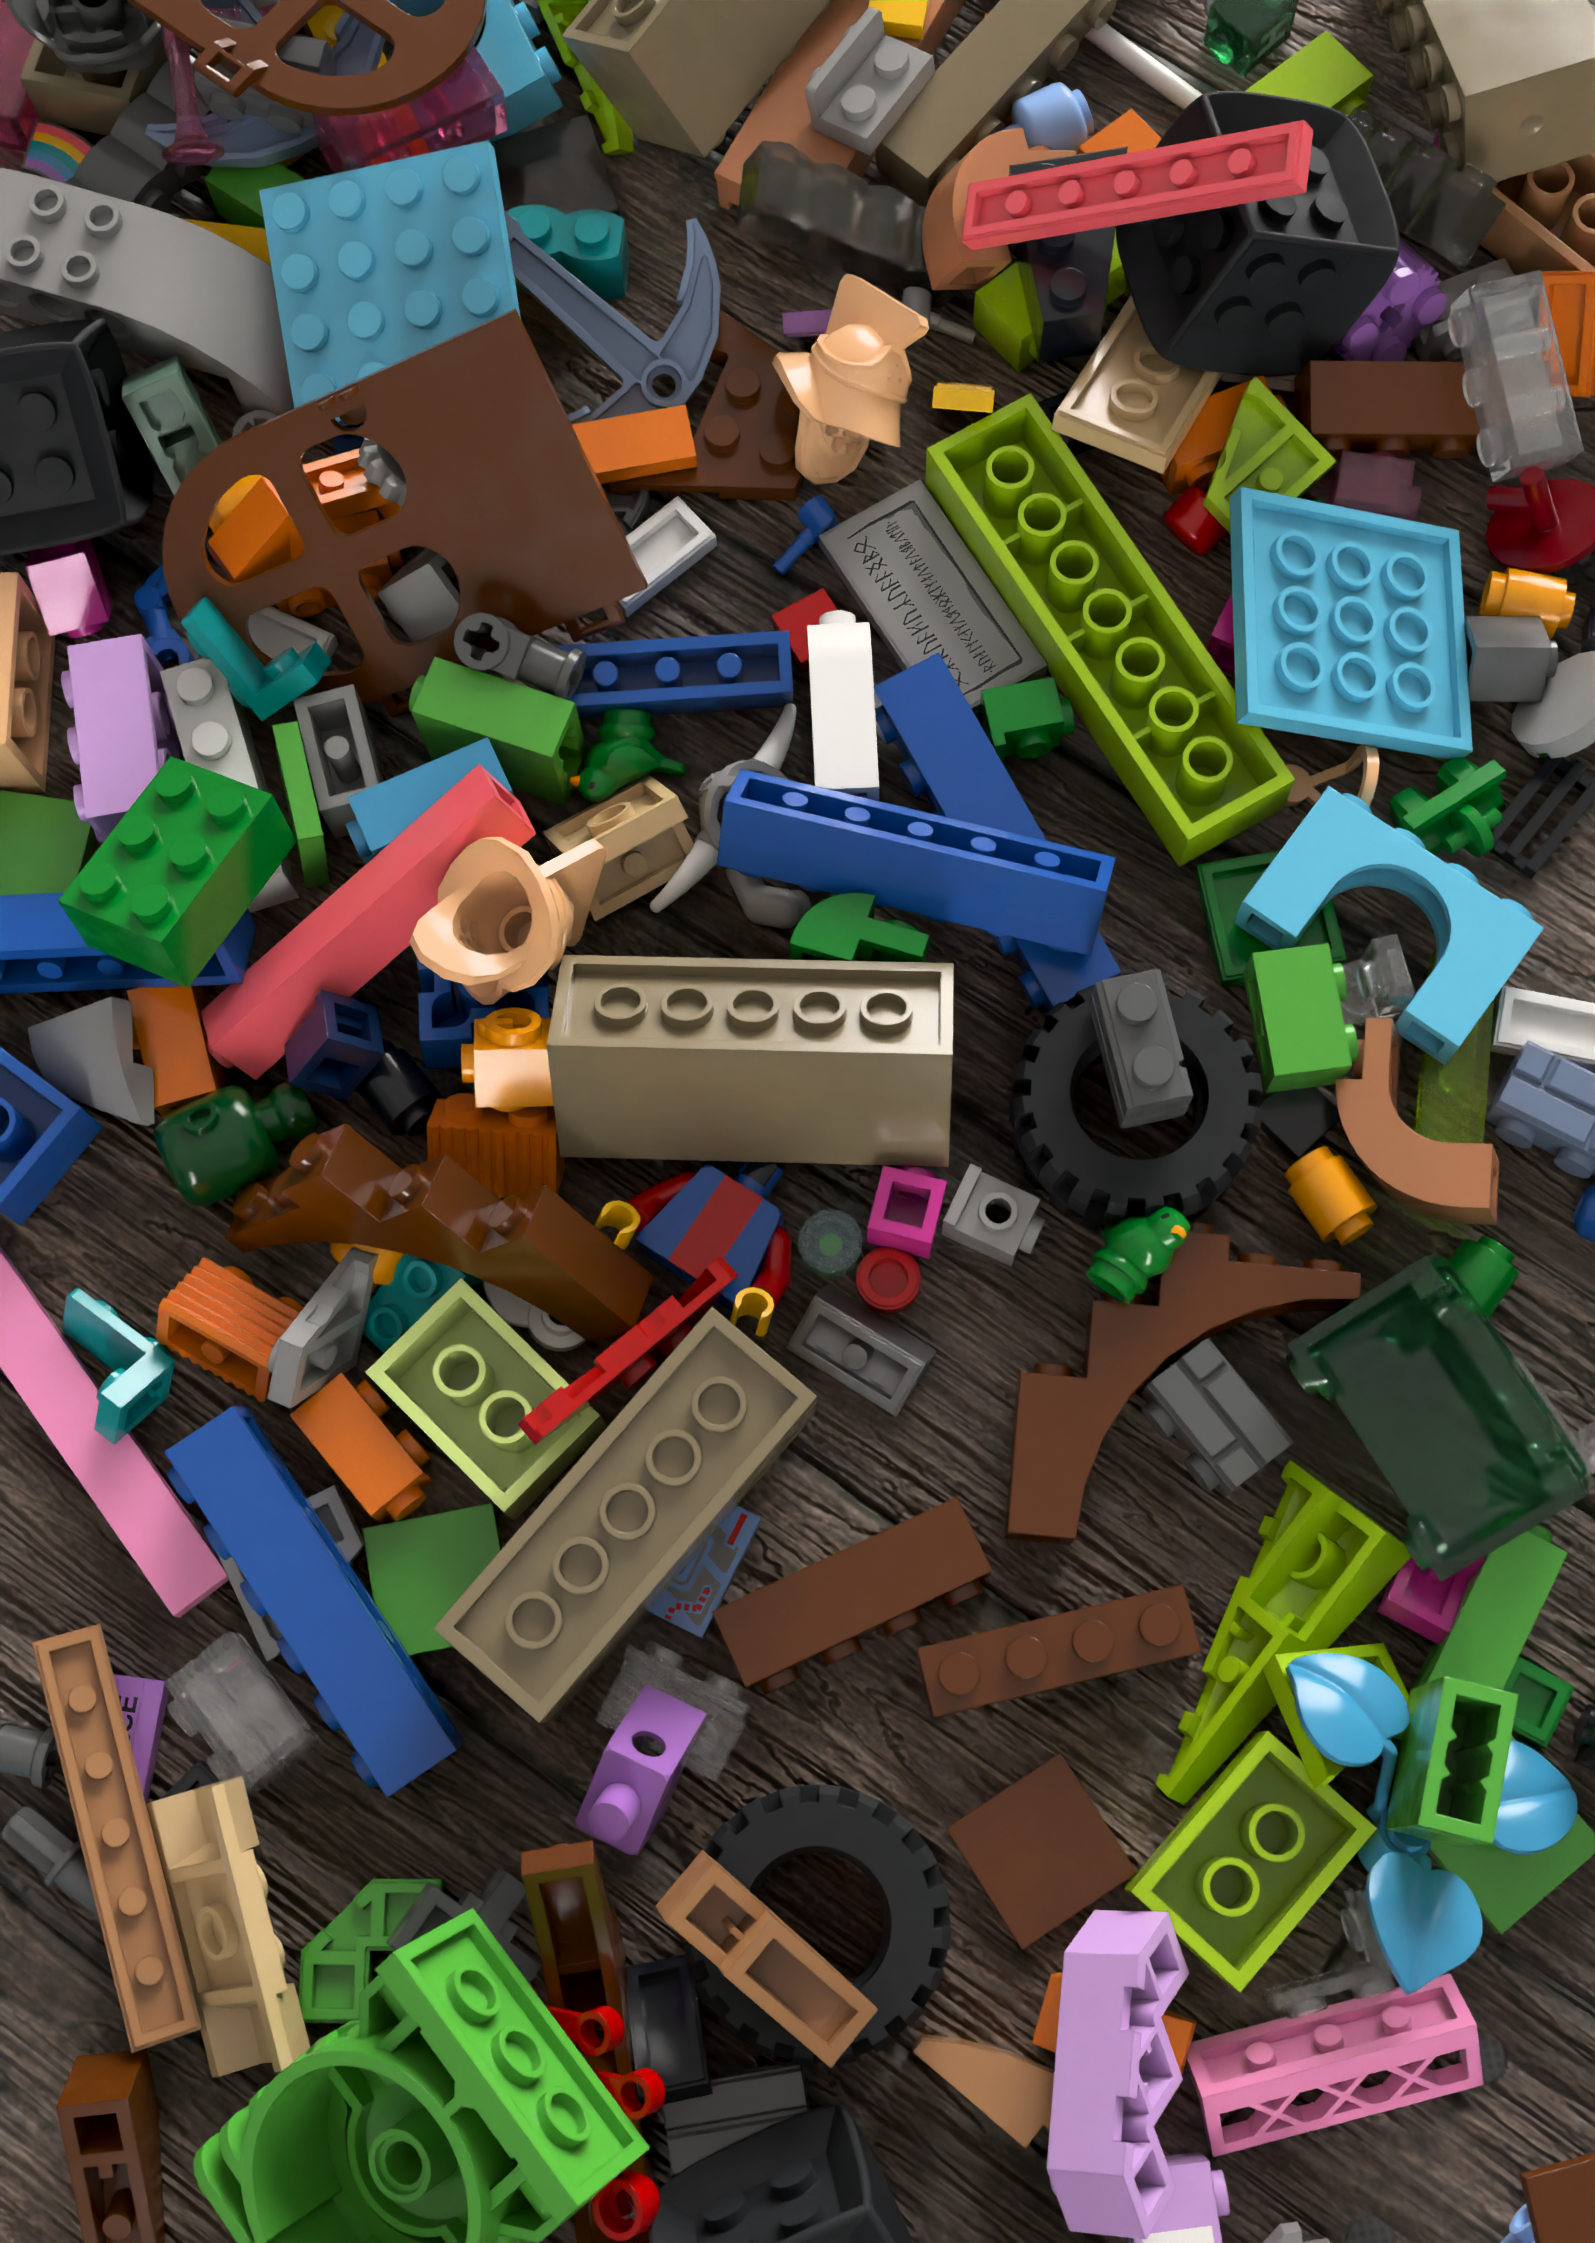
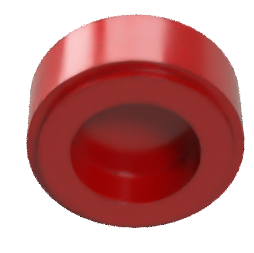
M880 1247L869 1252L858 1266L856 1287L859 1297L867 1307L878 1313L895 1314L907 1309L915 1301L920 1290L921 1275L918 1264L906 1251L890 1247Z

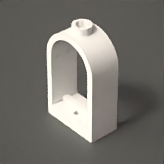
M830 611L820 616L819 625H807L815 786L879 801V771L870 623H856V616L848 611Z

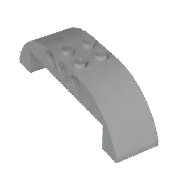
M0 168L1 314L39 325L103 318L106 320L117 346L161 360L169 359L178 354L183 366L228 378L244 414L255 410H267L279 416L294 409L273 273L270 265L219 235L171 214L33 174Z

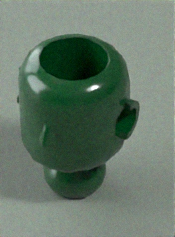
M289 1081L278 1084L273 1088L269 1097L257 1103L253 1102L248 1092L242 1087L229 1085L172 1110L161 1117L155 1126L154 1138L161 1158L186 1202L195 1206H208L243 1191L254 1182L260 1183L270 1177L277 1169L279 1162L275 1144L288 1138L304 1139L314 1133L320 1124L303 1089L290 1085Z

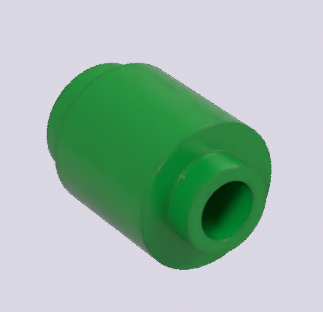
M1481 1236L1477 1242L1463 1239L1429 1287L1428 1293L1431 1295V1298L1424 1306L1425 1310L1450 1330L1469 1337L1476 1326L1484 1327L1519 1277L1518 1271L1511 1265L1515 1256L1502 1244L1486 1236Z

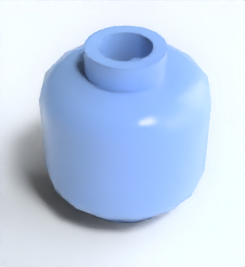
M1058 82L1017 99L1011 109L1012 125L1004 128V130L1023 128L1028 148L1046 145L1049 146L1050 150H1076L1078 155V147L1088 140L1089 135L1094 133V122L1082 92L1079 89L1071 91L1065 84Z

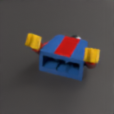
M745 1162L734 1179L708 1164L702 1167L698 1173L684 1171L646 1188L626 1202L617 1200L606 1203L594 1225L598 1230L605 1226H612L620 1230L614 1244L622 1250L627 1248L634 1233L640 1232L636 1242L641 1253L690 1285L698 1279L709 1264L722 1256L739 1276L715 1301L732 1311L730 1322L734 1326L739 1317L742 1318L743 1315L757 1318L759 1322L755 1335L763 1337L767 1333L772 1312L791 1283L792 1238L787 1230L783 1228L785 1224L783 1212L766 1200L783 1175V1171L773 1162Z

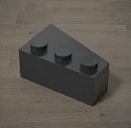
M1128 146L1010 165L1009 176L1127 154ZM1116 226L1013 243L1039 363L1093 354L1098 347Z

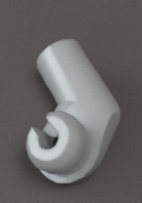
M729 868L725 871L745 916L753 923L781 929L792 928L811 909L808 896L801 890L790 891L786 888L766 886L761 877L745 876L737 870Z

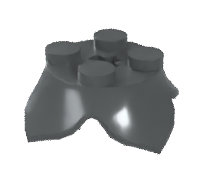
M5 0L17 23L32 37L53 50L56 57L65 62L67 68L73 72L107 74L129 68L142 70L149 67L155 60V46L161 39L164 26L126 0Z

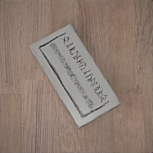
M920 479L818 536L819 547L902 671L939 652L974 714L979 713L981 690L1033 681L1046 675L1048 664Z

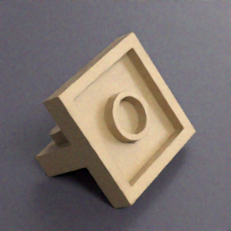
M650 775L615 792L610 798L597 802L542 832L556 857L592 839L597 840L606 849V857L589 910V915L594 921L605 917L669 882L694 845L683 823L688 816L678 796Z

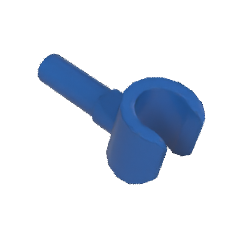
M823 496L813 497L800 508L798 519L806 529L797 536L798 538L772 565L779 575L784 576L815 542L819 544V535L838 525L834 510Z

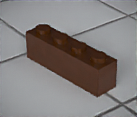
M1310 361L1294 378L1295 418L1333 458L1350 455L1351 450H1373V456L1382 459L1404 457L1410 454V450H1432V457L1454 459L1468 455L1469 450H1490L1491 458L1514 459L1527 455L1530 448L1549 435L1548 363Z
M955 1497L713 1610L712 1613L745 1687L750 1690L760 1685L764 1695H768L800 1680L801 1676L797 1667L822 1656L826 1667L863 1650L858 1638L883 1627L887 1638L923 1622L924 1620L919 1610L932 1603L944 1599L947 1608L951 1609L984 1593L980 1581L988 1578L992 1569L958 1497Z
M1183 1584L920 1647L916 1650V1657L931 1719H936L1192 1657L1200 1653L1201 1648Z

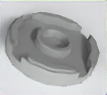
M1595 651L1579 653L1558 663L1555 676L1553 678H1546L1542 701L1519 702L1512 714L1511 731L1529 755L1538 757L1540 753H1547L1551 759L1567 757L1589 747L1595 742Z

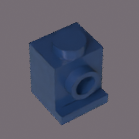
M321 989L315 996V1009L284 1045L288 1081L290 1085L346 1100L385 1055L378 1007Z

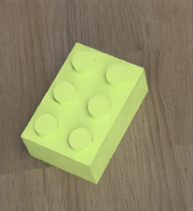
M462 1278L365 1372L514 1521L608 1427L602 1417L591 1406H588L535 1445L518 1426V1423L561 1386L564 1389L569 1384Z

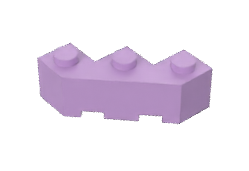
M1094 1910L1064 1952L1047 2172L1050 2177L1051 2188L1057 2196L1069 2231L1147 2240L1176 2190L1154 2128L1183 2080L1161 2019L1189 1975V1970L1168 1912Z

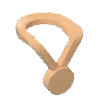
M1360 745L1346 762L1312 776H1309L1308 772L1300 766L1286 765L1296 780L1285 806H1297L1305 799L1314 806L1322 795L1314 788L1347 775L1359 767L1363 761V777L1357 797L1370 807L1379 774V754L1377 748Z

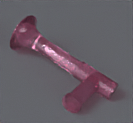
M231 6V8H206L217 17L241 22L238 6ZM161 25L164 51L167 54L177 127L173 144L166 147L162 152L163 159L178 165H200L213 162L221 158L225 151L223 146L212 142L207 137L201 124L190 59L191 45Z

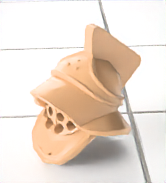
M846 274L842 277L826 333L819 335L816 343L811 347L812 352H779L772 361L790 397L800 409L795 444V466L812 485L836 483L853 472L866 452L870 439L900 448L901 404L907 402L908 389L912 383L911 369L904 349L926 335L929 330L928 321L925 317L864 279L852 274Z
M486 837L473 842L451 863L438 888V904L418 920L409 943L419 962L443 979L461 983L470 996L483 1005L496 1003L510 991L516 992L535 985L548 970H554L559 965L566 946L573 947L581 939L606 857V849L597 840L592 839L542 865H538L534 862L528 851L502 837Z

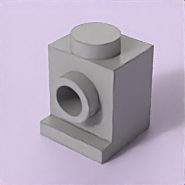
M970 1163L943 1220L941 1235L1008 1266H1012L1019 1250L1031 1254L1046 1222L1045 1218L1036 1215L1041 1198L982 1172V1168ZM995 1204L1008 1210L1010 1218L1004 1223H994L987 1218L986 1209Z

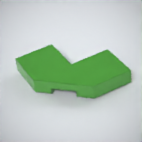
M445 1878L372 1879L353 1898V1901L301 1950L299 2004L304 2023H348L359 2019V1993L373 1980L374 1951H395L386 1944V1941L427 1883L432 1884L444 1893Z

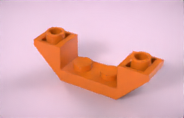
M360 448L302 465L331 521L375 507L386 519L402 508L397 503L383 498L379 494L381 488L368 482L365 478L364 473L366 469L359 466L357 461L360 456L358 453ZM262 476L208 541L209 553L230 582L246 580L291 560L290 533L298 530L270 480Z

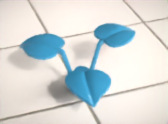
M1317 1653L1296 1658L1286 1666L1285 1670L1293 1687L1296 1711L1301 1726L1315 1748L1334 1763L1349 1767L1369 1765L1382 1754V1765L1374 1802L1367 1808V1815L1374 1821L1372 1824L1377 1829L1359 1849L1357 1854L1362 1865L1369 1872L1366 1883V1901L1373 1930L1382 1954L1402 1990L1406 1994L1414 1993L1435 1978L1464 1963L1475 1952L1483 1932V1920L1479 1905L1472 1891L1459 1876L1447 1870H1432L1431 1859L1425 1855L1430 1849V1840L1385 1829L1389 1810L1387 1802L1398 1756L1397 1748L1390 1739L1401 1734L1410 1722V1712L1398 1686L1380 1668L1357 1657L1337 1653ZM1511 1740L1493 1844L1502 1850L1514 1854L1528 1855L1539 1853L1560 1841L1573 1826L1578 1809L1577 1796L1572 1790L1568 1779L1547 1759L1531 1747Z

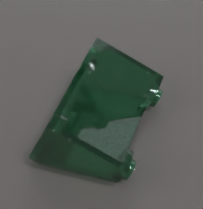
M1441 1254L1424 1256L1287 1344L1295 1357L1289 1361V1366L1296 1380L1310 1396L1320 1392L1328 1400L1335 1399L1410 1514L1406 1520L1410 1532L1403 1536V1541L1409 1554L1424 1572L1433 1569L1441 1582L1587 1496L1595 1486V1480L1583 1458L1466 1284L1449 1261Z

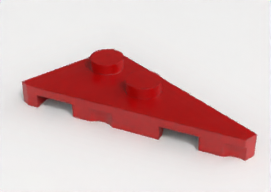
M722 1256L718 1257L705 1268L704 1272L678 1301L673 1295L669 1297L645 1319L596 1357L593 1361L596 1364L594 1368L563 1389L561 1386L526 1415L518 1423V1426L536 1445L622 1382L628 1390L635 1387L658 1366L659 1363L654 1358L660 1353L668 1358L693 1329L691 1326L739 1275Z

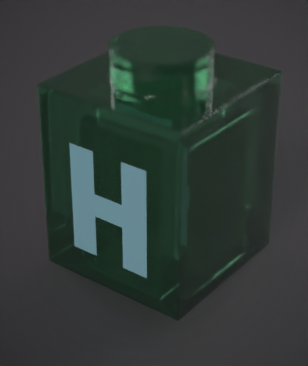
M1215 0L1209 7L1203 45L1209 49L1217 61L1228 64L1244 78L1290 37L1299 0Z

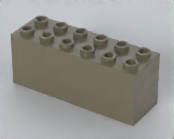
M590 0L563 33L562 38L639 140L705 158L710 151L722 143L726 136V131L745 107L757 99L763 84L778 65L792 55L798 40L813 21L827 11L831 0Z
M1375 0L1379 15L1381 17L1389 15L1390 36L1395 52L1397 54L1405 52L1406 72L1412 91L1421 90L1423 94L1422 106L1427 127L1430 131L1438 129L1440 133L1439 146L1443 164L1446 170L1455 168L1464 191L1595 153V13L1588 0Z
M563 955L546 1045L560 1157L949 1167L954 963Z
M711 1307L433 1629L538 1723L555 1721L815 1415L817 1395L716 1309Z

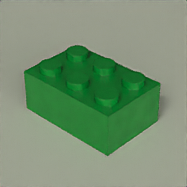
M170 756L59 898L58 902L87 946L189 988L297 841L273 794Z

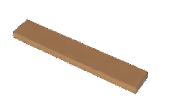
M101 1624L33 1642L32 1647L130 2050L133 2053L201 2030L202 2027Z

